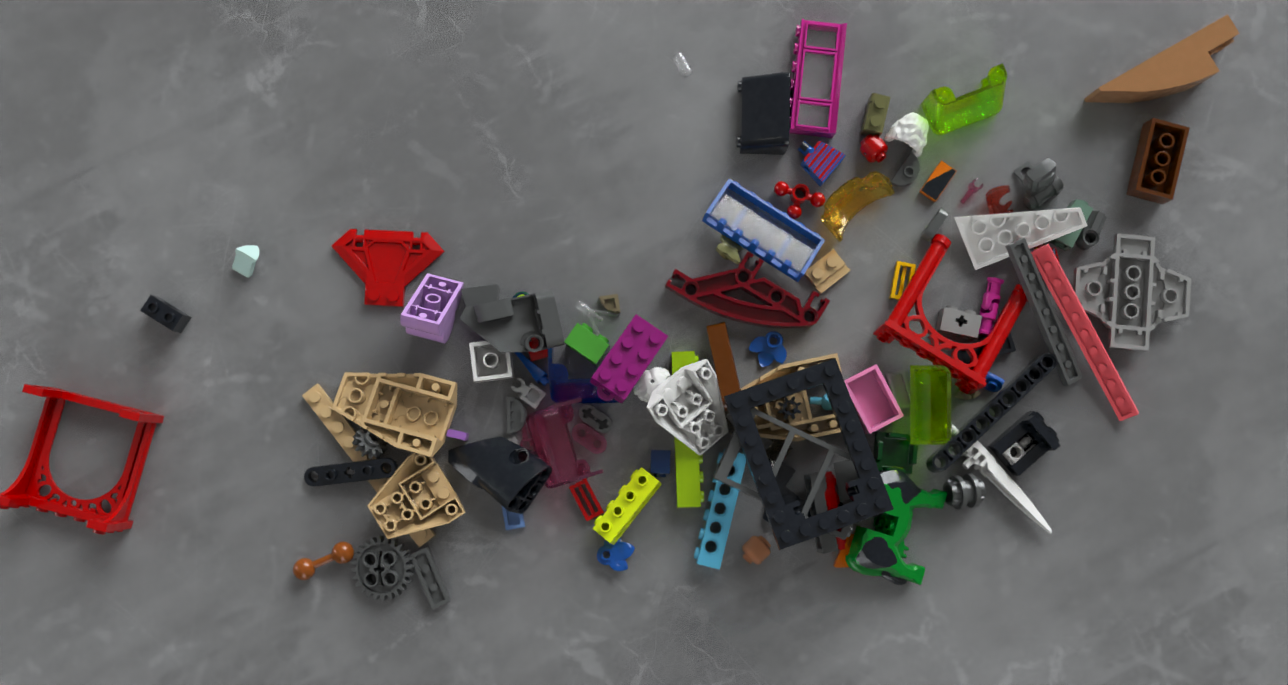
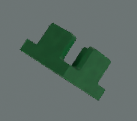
M875 432L873 456L879 471L899 470L906 474H912L913 464L917 463L918 445L914 444L915 435Z

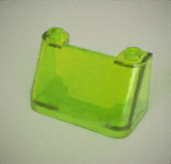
M1003 63L989 70L987 77L981 80L982 87L959 97L955 98L953 91L949 87L944 86L932 90L921 103V106L933 133L944 135L999 113L1003 107L1007 72Z

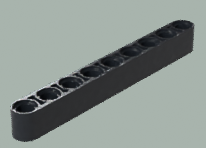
M1045 353L1034 359L927 459V469L932 473H939L950 467L1056 367L1057 359L1055 356ZM1042 360L1047 363V367L1043 365ZM1029 372L1034 375V379L1029 376ZM1016 384L1021 387V392L1016 389ZM1003 396L1007 398L1008 404L1004 403ZM989 409L994 411V417L990 415ZM976 421L980 422L981 429L977 428ZM963 433L967 435L968 442L962 439ZM949 446L953 447L954 455L950 454ZM935 459L941 462L940 468L935 465Z

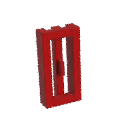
M586 478L569 487L586 521L604 513ZM582 484H585L588 492L590 493L598 509L597 512H595V510L593 509L585 491L581 486ZM578 487L592 515L588 516L574 488Z

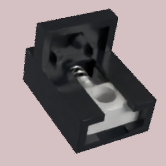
M1028 411L989 444L988 447L1013 476H1020L1047 451H1055L1061 445L1058 443L1060 440L1057 438V433L1053 428L1048 427L1044 423L1042 415L1035 411ZM1023 435L1027 436L1021 439V441H1018ZM1012 447L1017 451L1015 457H1012L1010 454Z

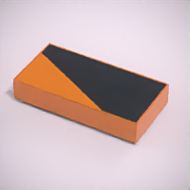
M941 160L919 192L935 203L957 171Z

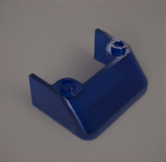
M554 348L548 349L550 397L555 403H619L614 398L610 401L600 399L597 395L598 387L590 383L591 379H568L567 368L562 364H554Z

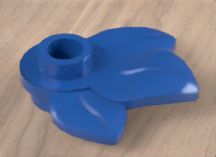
M771 331L765 336L756 337L749 346V351L758 353V362L761 367L770 365L774 360L783 364L787 357V351L782 345L783 337L776 331ZM770 338H776L777 343L771 344Z
M621 537L615 545L605 540L604 546L600 547L597 551V560L602 565H609L615 571L627 570L628 565L625 560L633 554L635 547L630 543L621 542ZM609 552L610 557L604 558L603 553Z

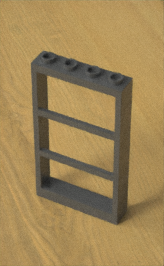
M755 408L750 409L753 419L757 415L789 431L772 468L775 477L795 434L828 449L801 510V514L804 513L805 519L809 518L807 513L834 453L848 460H851L850 454ZM734 429L712 478L761 501L757 492L727 478L741 448ZM848 525L841 528L840 531L834 530L828 534L845 540L846 537L851 535L853 527Z

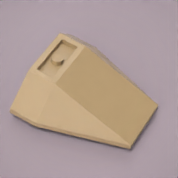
M417 453L411 454L404 460L394 475L390 477L367 505L387 539L449 524L466 513L459 496L433 457Z

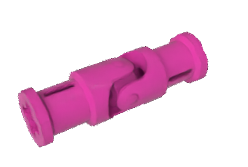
M987 278V290L983 294V302L979 313L982 319L978 335L988 336L993 327V322L996 321L998 305L1001 299L999 295L1001 285L1004 284V280L999 278Z

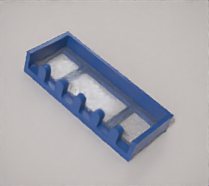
M728 179L702 219V222L796 282H799L825 242V239L820 234L809 230L803 223L795 221L787 213L776 209L770 202L762 200L754 192L748 191L738 182Z

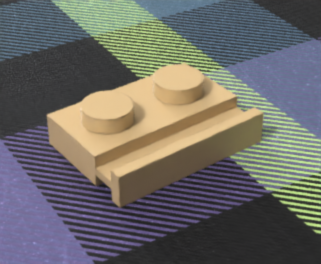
M833 249L808 268L804 275L821 294L851 270Z

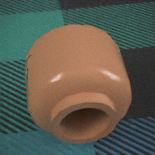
M761 535L759 537L752 536L742 546V551L744 552L742 557L749 564L753 562L759 565L770 555L771 545Z

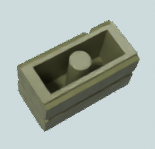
M877 93L871 94L866 106L861 135L868 136L872 134L881 136L891 97Z

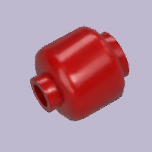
M870 134L860 142V152L868 162L874 163L877 161L880 163L886 158L888 146L879 135Z

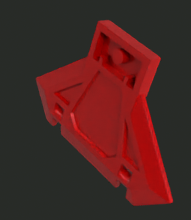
M349 229L331 245L365 283L364 305L404 307L405 287L445 252L428 232H421V238H414V232L365 229L364 235H357V229ZM357 242L363 243V247H357ZM413 245H420V250L413 249Z

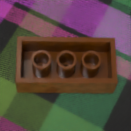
M1151 118L1143 124L1126 195L1162 205L1173 200L1190 127L1156 118Z

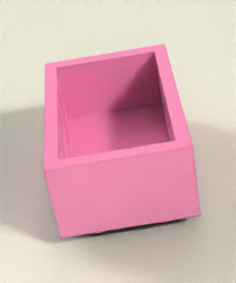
M877 364L844 380L865 434H871L904 416Z

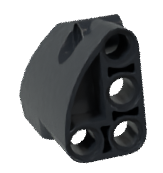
M504 437L484 439L448 450V463L472 484L480 489H484L505 509L518 514L524 513L529 508L553 470L536 452L526 449Z

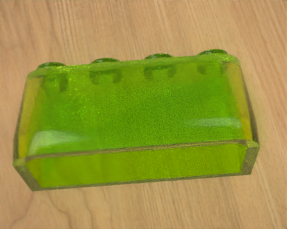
M910 365V444L945 445L952 437L951 371L943 365Z

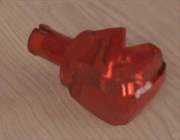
M1001 185L988 190L985 199L989 214L1014 212L1013 209H1008L1013 202L1012 200L1006 204L1000 202L1001 198L1010 192L1009 185Z

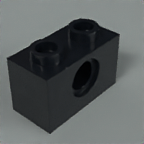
M154 295L149 296L140 310L171 331L182 333L192 318L162 298Z

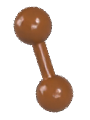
M338 542L332 548L331 554L315 561L308 558H301L296 561L293 566V574L299 580H308L313 577L316 568L332 561L340 564L348 563L354 556V548L348 542Z

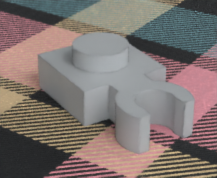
M518 377L517 380L521 382V387L515 388L511 386L512 390L522 392L523 394L520 399L534 409H537L547 393L533 383H530L527 387L525 381Z

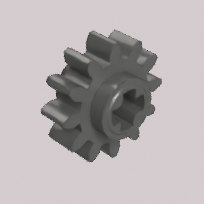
M363 427L353 436L354 441L352 444L357 445L355 451H361L362 457L368 455L369 459H372L373 456L379 458L387 450L386 445L388 442Z

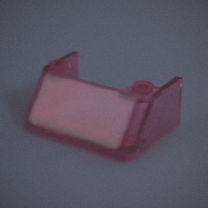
M582 398L560 402L527 416L526 423L534 451L553 469L545 483V486L549 489L603 473V469L591 472L589 464L584 459L577 460L567 423L571 422L574 416L571 405L581 402Z

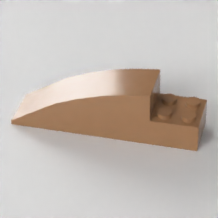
M1227 14L1100 86L1084 100L1085 102L1135 103L1167 97L1188 90L1220 72L1211 55L1220 52L1226 46L1233 43V38L1240 33Z

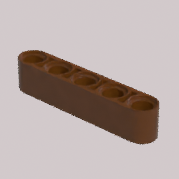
M724 321L708 325L706 328L725 411H728L723 397L741 391Z

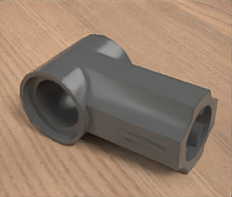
M1092 210L1086 221L1088 226L1082 229L1076 240L1078 248L1087 250L1099 242L1100 232L1107 219L1104 213ZM1085 236L1090 239V243L1085 240Z

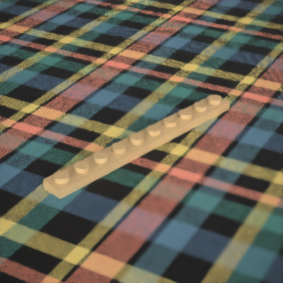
M316 384L302 395L353 462L371 460L368 455L362 457L361 451H355L357 445L352 444L354 441L353 436L356 433L355 429L343 415L331 409L334 402L320 384ZM390 477L368 480V482L378 493ZM429 528L410 533L409 535L420 548L436 534Z

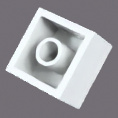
M487 341L469 343L474 382L481 383L515 378L512 352L501 353Z

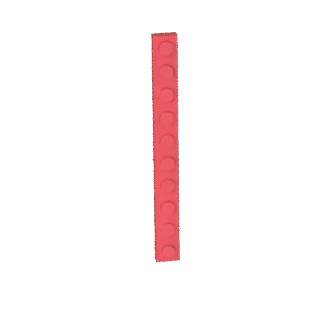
M1049 243L1031 251L1042 278L1119 421L1138 415L1137 407Z

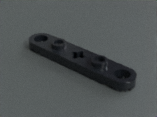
M381 458L314 466L305 471L304 479L312 487L383 479L393 476L398 469V464H396L397 462L394 459ZM384 463L391 465L390 473L384 472ZM350 468L355 471L352 477L351 474L347 473V470H350ZM313 471H315L319 476L317 482H314V480L311 479V473Z

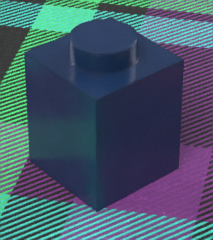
M651 450L650 473H654V477H666V474H670L671 450Z

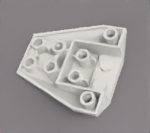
M708 359L681 367L652 391L647 409L656 423L701 456L729 432L717 375Z

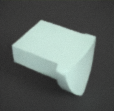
M254 245L238 247L235 250L236 255L232 269L248 278L253 274L259 257V248Z

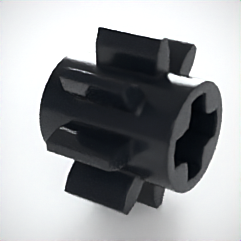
M795 396L791 400L784 397L783 403H777V405L781 406V410L777 413H783L784 420L788 416H791L794 420V414L801 413L798 410L801 402L796 403L794 401ZM787 403L789 405H793L794 408L791 409L792 413H790V411H785Z

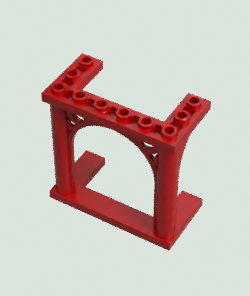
M24 384L22 392L46 397L27 461L15 482L7 490L0 493V509H9V507L19 509V507L29 508L33 506L39 512L48 513V511H53L55 516L74 517L73 520L78 522H86L87 520L86 527L93 529V533L105 535L106 532H123L125 529H131L133 521L129 520L132 506L157 423H163L164 416L54 387ZM66 400L119 414V417L138 422L120 480L109 492L94 499H78L67 495L56 485L51 476L49 457ZM42 474L45 475L46 480L39 482L42 480ZM44 485H50L51 492L46 496H41L39 493L40 489ZM117 493V497L115 499L112 498V495ZM55 494H58L59 497H60L59 500H58V498H54V499H51V498H52ZM103 500H107L111 504V511L109 513L102 509L101 503ZM90 504H95L96 509L90 508Z

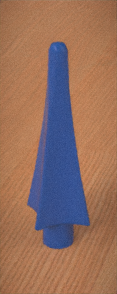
M514 352L538 384L541 382L544 386H547L550 383V380L546 377L548 375L546 372L527 359L521 352Z

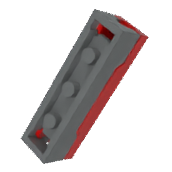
M826 471L810 507L811 517L837 508L840 504L839 496L835 491L836 478L832 471ZM818 472L804 475L807 497ZM828 533L815 537L817 552L824 554L846 549V539L842 540Z

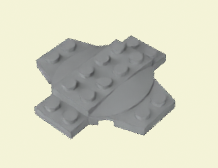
M1115 234L1113 254L1108 256L1103 262L1074 268L1073 290L1085 312L1098 317L1106 327L1105 330H1108L1107 348L1149 351L1150 331L1155 329L1157 324L1189 317L1191 278L1170 269L1166 270L1160 266L1159 260L1154 256L1155 237Z

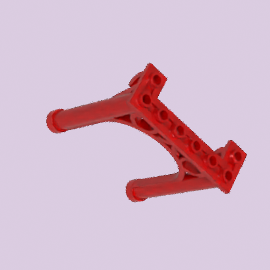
M935 234L930 241L929 249L889 318L873 334L883 343L890 344L896 339L901 346L910 348L919 357L933 362L935 367L944 369L949 372L951 377L959 379L954 385L959 387L961 392L971 395L986 386L985 378L1028 300L1022 285H1015L990 333L980 342L963 344L949 340L939 334L926 319L922 307L923 292L951 245V241L946 236ZM915 304L916 315L908 317V314L910 313L912 307ZM910 321L920 322L923 330L921 334H917L909 328ZM928 333L929 336L927 338L931 341L932 345L925 342L921 338L926 336V334ZM984 346L977 359L974 349ZM954 349L951 352V357L940 351ZM966 350L971 359L969 364H965L958 359V351Z

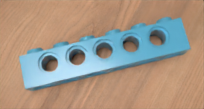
M719 452L717 459L718 464L722 458V452ZM738 452L732 465L734 473L731 476H727L728 479L741 484L746 464V458L743 453ZM712 479L715 486L714 490H710L707 501L710 502L709 509H705L703 520L706 523L705 527L700 529L698 539L701 540L700 547H696L693 558L696 559V563L699 565L720 570L739 491L729 486V492L726 495H722L719 487L724 483ZM717 503L725 505V510L721 514L715 512L714 508ZM713 522L720 524V530L716 533L710 530V525ZM708 541H713L716 544L715 549L711 552L705 549Z

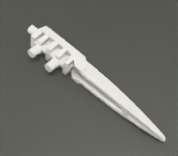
M952 423L946 428L952 436L958 431ZM963 433L962 439L968 442L967 435ZM978 440L961 455L967 457L962 464L964 469L968 470L974 464L973 468L975 470L979 469L980 473L985 478L987 477L1022 512L1050 534L1052 533L1051 528L1034 504ZM953 447L949 449V452L952 455H954L955 452Z

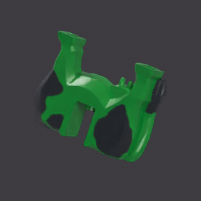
M899 470L881 472L880 475L894 509L875 517L873 522L875 530L856 526L850 550L845 560L849 568L863 575L882 576L896 585L906 584L907 581L921 585L925 567L914 563L906 564L901 559L907 557L904 554V550H909V547L904 544V539L911 528L913 509L922 507L943 509L947 492L934 488L927 492L924 489L918 488L904 472Z

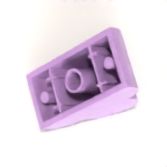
M427 273L401 313L400 323L401 326L406 327V333L445 344L453 329L455 314L461 300V289H463L464 283Z

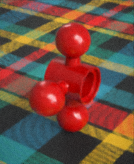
M779 181L774 186L776 195H790L793 205L788 207L787 214L794 220L800 218L802 214L800 204H803L806 200H809L814 207H821L825 203V196L822 193L809 194V188L804 184H797L792 189L789 188L786 182ZM795 191H802L804 198H798L795 195Z

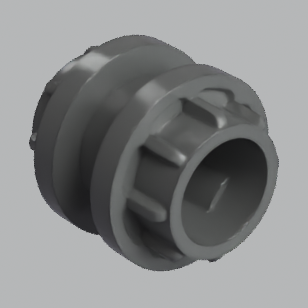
M971 473L964 474L962 477L959 475L951 476L943 485V491L947 492L945 502L956 510L964 509L966 506L969 508L978 507L986 497L984 482Z

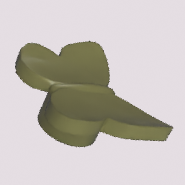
M722 234L720 236L722 243L717 245L716 251L722 258L731 260L738 265L740 263L738 251L744 248Z

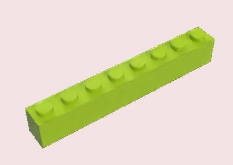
M695 351L671 352L672 375L681 367L699 361V357L695 356ZM674 437L677 508L701 507V503L704 502V491H700V483H704L703 471L699 469V464L703 463V454L701 456Z

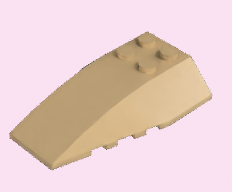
M345 372L331 409L396 448L432 458L445 443L447 430L450 428L456 411L457 383L423 373L370 374Z

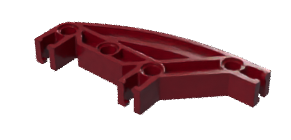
M750 252L746 253L738 268L692 279L675 269L671 278L678 277L685 282L683 288L680 289L672 285V280L670 279L665 285L666 289L710 313L733 321L770 328L811 327L818 322L830 302L827 298L821 299L820 303L822 305L818 311L811 308L812 300L820 295L813 291L804 306L801 307L798 297L764 277L754 279L764 261L760 258L756 260L755 264L757 266L751 272L744 267L747 259L749 260L750 257L754 256ZM741 273L746 274L748 281L741 282L738 279V275ZM693 286L696 293L689 295L686 293L685 288ZM741 289L766 305L738 300L723 293ZM772 293L779 294V302H774L771 299ZM806 312L812 314L813 320L811 322L805 320L804 314Z

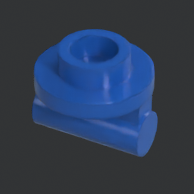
M988 372L985 378L987 384L984 388L990 392H998L1001 390L1005 380Z

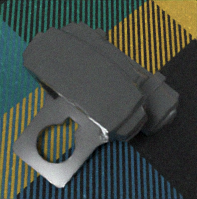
M1046 158L1036 166L1027 161L1014 170V174L1025 187L1027 194L1023 197V202L1029 210L1041 207L1045 201L1054 195L1057 196L1064 189L1062 180L1055 176L1056 163L1049 158ZM1023 169H1030L1026 172L1025 177L1022 176L1021 171Z

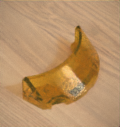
M877 171L869 172L866 177L859 178L856 176L848 180L830 195L824 205L825 211L821 215V221L839 242L843 240V234L848 223L861 209L878 199L895 193L889 177Z

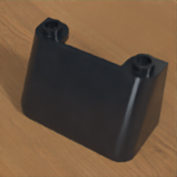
M780 72L742 77L737 85V92L741 93L742 117L741 134L737 136L736 148H740V154L785 155L789 146L790 73Z

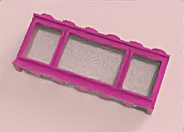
M802 19L800 25H796L795 36L798 37V43L794 44L793 54L796 55V61L792 62L791 72L794 73V79L790 81V91H792V97H790V134L833 138L836 134L847 23L836 24Z

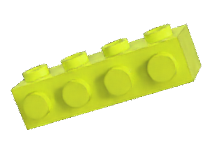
M642 467L632 473L631 481L621 487L618 492L619 496L615 501L609 502L606 507L607 511L594 522L595 526L592 529L612 545H615L662 485L659 480Z

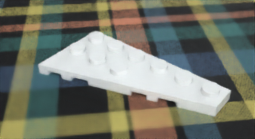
M1080 207L954 217L975 270L1008 258L1009 254L1005 246L1020 238L1025 237L1028 247L1031 249L1088 226Z

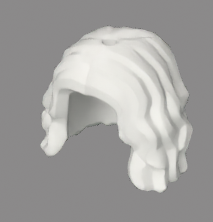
M917 113L907 114L893 124L884 140L890 142L896 139L909 144L913 148L912 153L918 158L927 144L928 121Z
M659 367L645 370L633 388L634 395H638L641 401L648 403L652 391L671 376L669 370Z

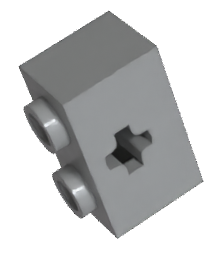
M946 306V308L944 307L939 310L936 331L942 334L974 340L978 338L982 316L976 315V311L965 310L963 312L958 311L957 307ZM956 319H959V322H962V325H959L958 322H955Z

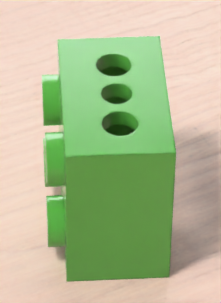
M577 323L564 341L566 346L597 367L610 350L609 340L601 334L598 336L593 334V329L585 323L582 325Z

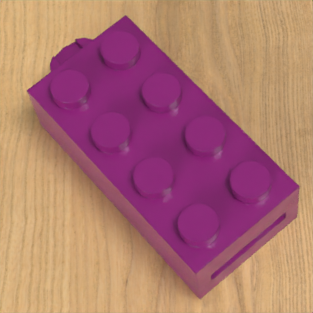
M635 314L591 377L590 383L598 387V397L604 401H610L614 398L623 404L668 338V335Z

